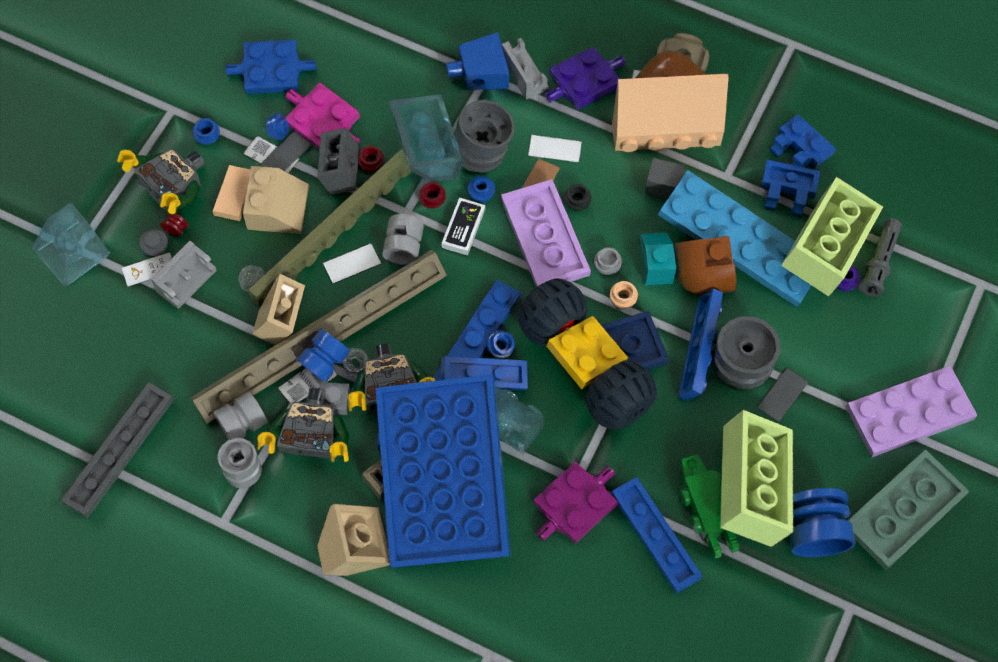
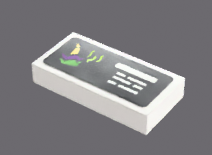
M459 198L443 238L442 248L468 256L485 212V205Z

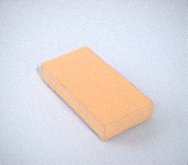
M229 165L213 209L214 216L236 221L241 220L250 169Z

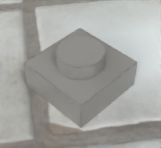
M320 382V389L326 392L324 406L333 407L336 414L347 415L348 395L350 393L349 384Z

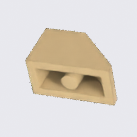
M279 274L259 309L252 334L275 345L287 338L293 332L305 285Z

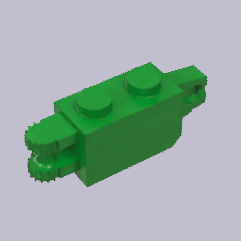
M698 454L681 459L680 465L684 481L679 493L685 507L689 506L691 511L690 522L696 534L699 533L702 541L707 542L714 559L722 557L721 547L716 538L724 535L727 546L732 553L739 551L735 533L720 528L722 488L720 472L713 469L707 471Z

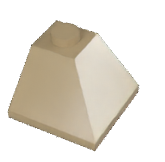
M340 504L330 506L317 546L323 575L347 576L390 565L389 549L378 507Z

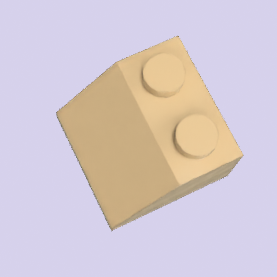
M251 166L243 210L247 230L302 234L309 184L279 168Z

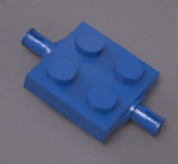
M296 40L244 42L242 64H226L227 75L243 74L246 94L290 92L289 90L291 89L298 91V79L301 71H316L315 59L300 61L297 54Z

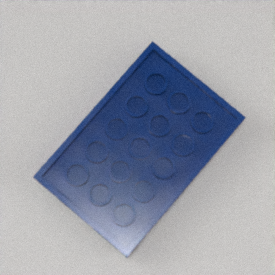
M488 374L375 388L390 568L511 556L494 375Z

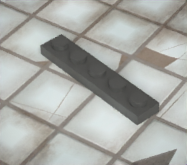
M148 382L67 491L61 502L88 519L174 401L173 396Z

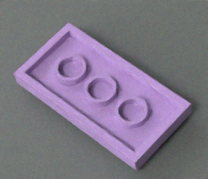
M552 179L501 194L502 204L536 288L542 283L555 278L571 282L590 276L591 270Z
M951 366L849 402L846 406L871 458L972 421L977 417L976 411Z

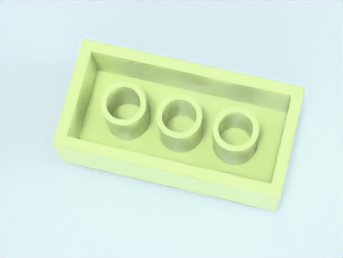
M836 177L820 198L781 266L827 296H830L845 278L883 206Z
M742 410L723 426L720 528L771 547L793 532L792 429L745 410Z

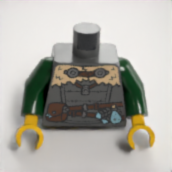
M122 150L119 153L117 162H123L122 169L125 172H129L133 167L139 184L167 212L175 214L179 209L194 205L201 185L196 170L205 164L202 157L196 151L192 152L185 159L175 150L151 155H135L130 150Z
M379 344L374 347L376 359L365 362V370L358 373L351 393L348 395L349 411H352V408L355 406H361L362 411H365L367 408L368 415L377 413L375 388L436 380L429 377L415 362L408 361L405 354L393 355L390 344Z
M310 388L306 403L292 402L290 408L284 409L268 430L258 436L257 450H260L263 445H268V453L273 454L275 443H277L278 449L283 453L331 459V462H334L336 456L343 455L344 462H347L349 460L347 450L349 433L342 417L336 415L334 408L324 406L326 392L321 389Z

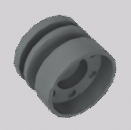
M479 100L466 105L459 115L451 139L450 149L453 158L460 166L473 172H489L499 167L514 135L515 124L512 115L505 107L493 101Z

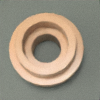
M618 282L610 290V300L618 308H630L637 301V289L630 282ZM626 294L628 298L623 299L620 298L619 295Z

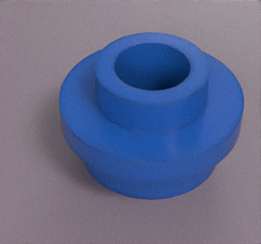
M275 113L273 116L268 117L266 127L269 137L283 140L289 130L287 119L281 113Z
M208 118L200 119L193 128L194 139L200 144H211L220 135L217 123Z
M475 177L468 184V194L476 202H487L495 193V185L487 177ZM480 186L486 187L484 190L477 189Z
M497 330L489 335L487 349L493 357L503 359L512 354L515 342L511 334L504 330ZM497 340L502 342V350L497 347Z

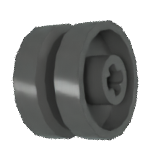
M740 316L730 320L721 328L712 354V365L717 376L727 385L737 389H753L761 386L770 378L781 351L780 339L775 329L759 318Z

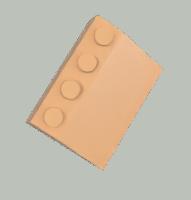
M728 74L618 79L612 120L615 151L633 152L644 149L658 151L664 148L687 149L689 147L703 146L704 148L721 146L725 128Z

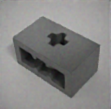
M347 128L321 133L317 178L330 195L356 191L359 145Z

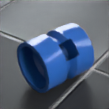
M321 328L311 340L314 347L303 350L296 360L326 383L334 373L333 363H342L350 350Z

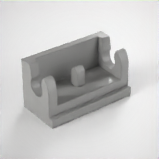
M519 38L517 41L518 45L512 49L509 41L503 43L502 48L511 77L524 98L528 99L549 90L546 76L540 73L526 51L525 43Z
M189 241L151 278L156 292L179 309L217 270L210 263L211 258L195 246L193 242Z

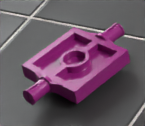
M575 461L534 499V505L545 515L547 520L535 532L537 537H540V540L544 542L545 539L557 530L565 534L576 545L617 506L618 501L604 487V484L615 475V472L612 469L610 470L609 466H605L597 476L586 472Z

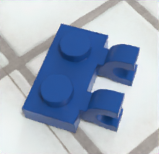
M798 114L779 128L778 136L773 140L775 145L770 148V151L778 157L791 146L798 153L793 156L794 162L790 165L805 168L808 164H811L815 169L834 155L836 150L831 143Z
M767 160L761 184L762 188L769 189L764 209L775 211L780 192L795 195L791 215L802 217L807 198H815L820 171Z

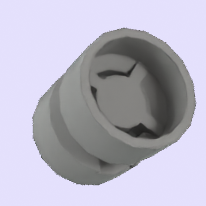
M396 214L391 216L388 220L387 238L384 241L382 252L383 257L397 265H408L416 260L419 256V242L422 239L424 223L411 215Z
M249 391L236 398L234 406L226 404L213 412L228 440L244 438L246 430L255 431L268 423L262 409Z
M234 438L221 446L218 452V462L228 483L236 488H246L256 483L261 476L262 467L252 443L243 438Z

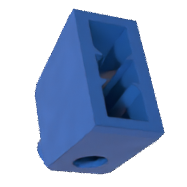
M499 33L461 44L459 46V61L446 63L448 78L463 76L466 89L509 88V71Z

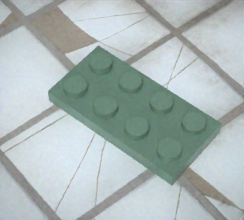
M925 449L848 521L853 525L855 540L887 570L970 491Z

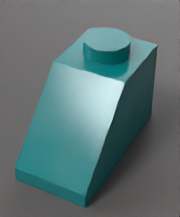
M668 233L640 234L645 285L673 284L676 262L674 246Z

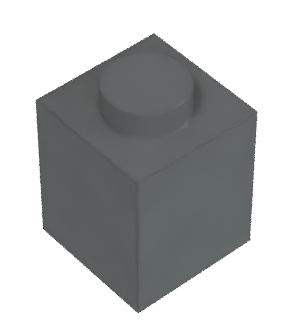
M653 158L645 194L668 200L683 178L685 165Z

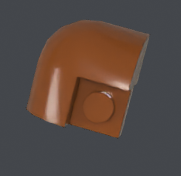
M668 50L658 53L635 78L708 74L689 57L678 51Z
M729 236L673 244L676 262L675 273L678 281L687 291L700 296L713 288L723 292V294L736 291L735 264H733Z

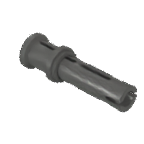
M888 218L885 220L874 256L866 263V274L864 279L860 281L858 288L867 296L879 297L884 292L883 283L891 270L889 261L902 228V223L897 219Z

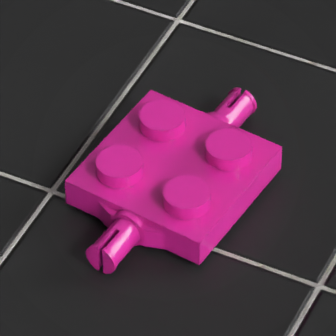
M321 83L305 97L300 96L293 89L289 90L290 93L286 94V99L296 105L295 109L286 117L289 127L319 150L321 133L347 128L350 131L351 126L360 117L359 111ZM352 135L357 144H359L360 139Z

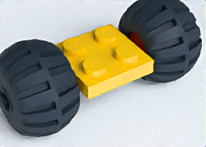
M560 278L542 283L525 297L518 309L519 325L524 335L532 342L547 347L581 389L590 385L586 393V404L592 418L597 423L610 430H620L631 425L651 408L657 398V387L651 373L642 365L627 361L628 357L593 316L585 320L587 304L581 290L577 286Z

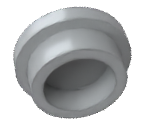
M604 248L595 255L594 265L600 273L612 275L621 268L622 258L615 249Z

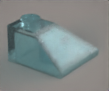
M71 202L46 220L32 246V250L64 287L71 284L110 255L90 224Z

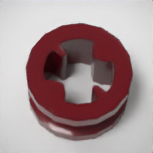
M168 212L165 216L167 220H162L160 226L169 235L181 238L183 235L182 230H186L189 225L181 216Z

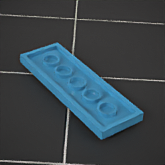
M689 170L658 213V216L695 240L729 236L735 267L796 307L801 303L811 287L809 283L781 266L795 240Z

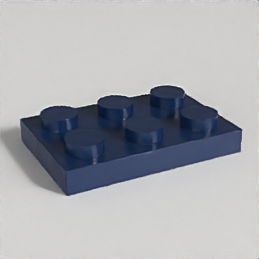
M649 311L601 325L628 357L627 361L640 364L647 370L668 364V356Z

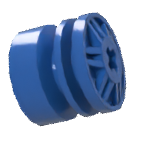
M822 488L793 494V526L795 527H793V532L789 534L791 552L794 555L800 557H823L846 552L856 545L853 525L851 522L844 520L851 514L847 506L849 502L848 495L845 491Z

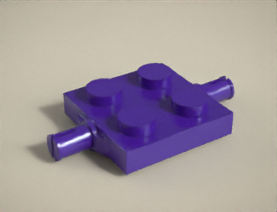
M591 47L550 68L549 75L557 84V88L545 93L546 100L551 103L560 97H564L579 110L616 91L618 79L620 78L614 70L626 65L624 57L619 55L607 61L594 47Z

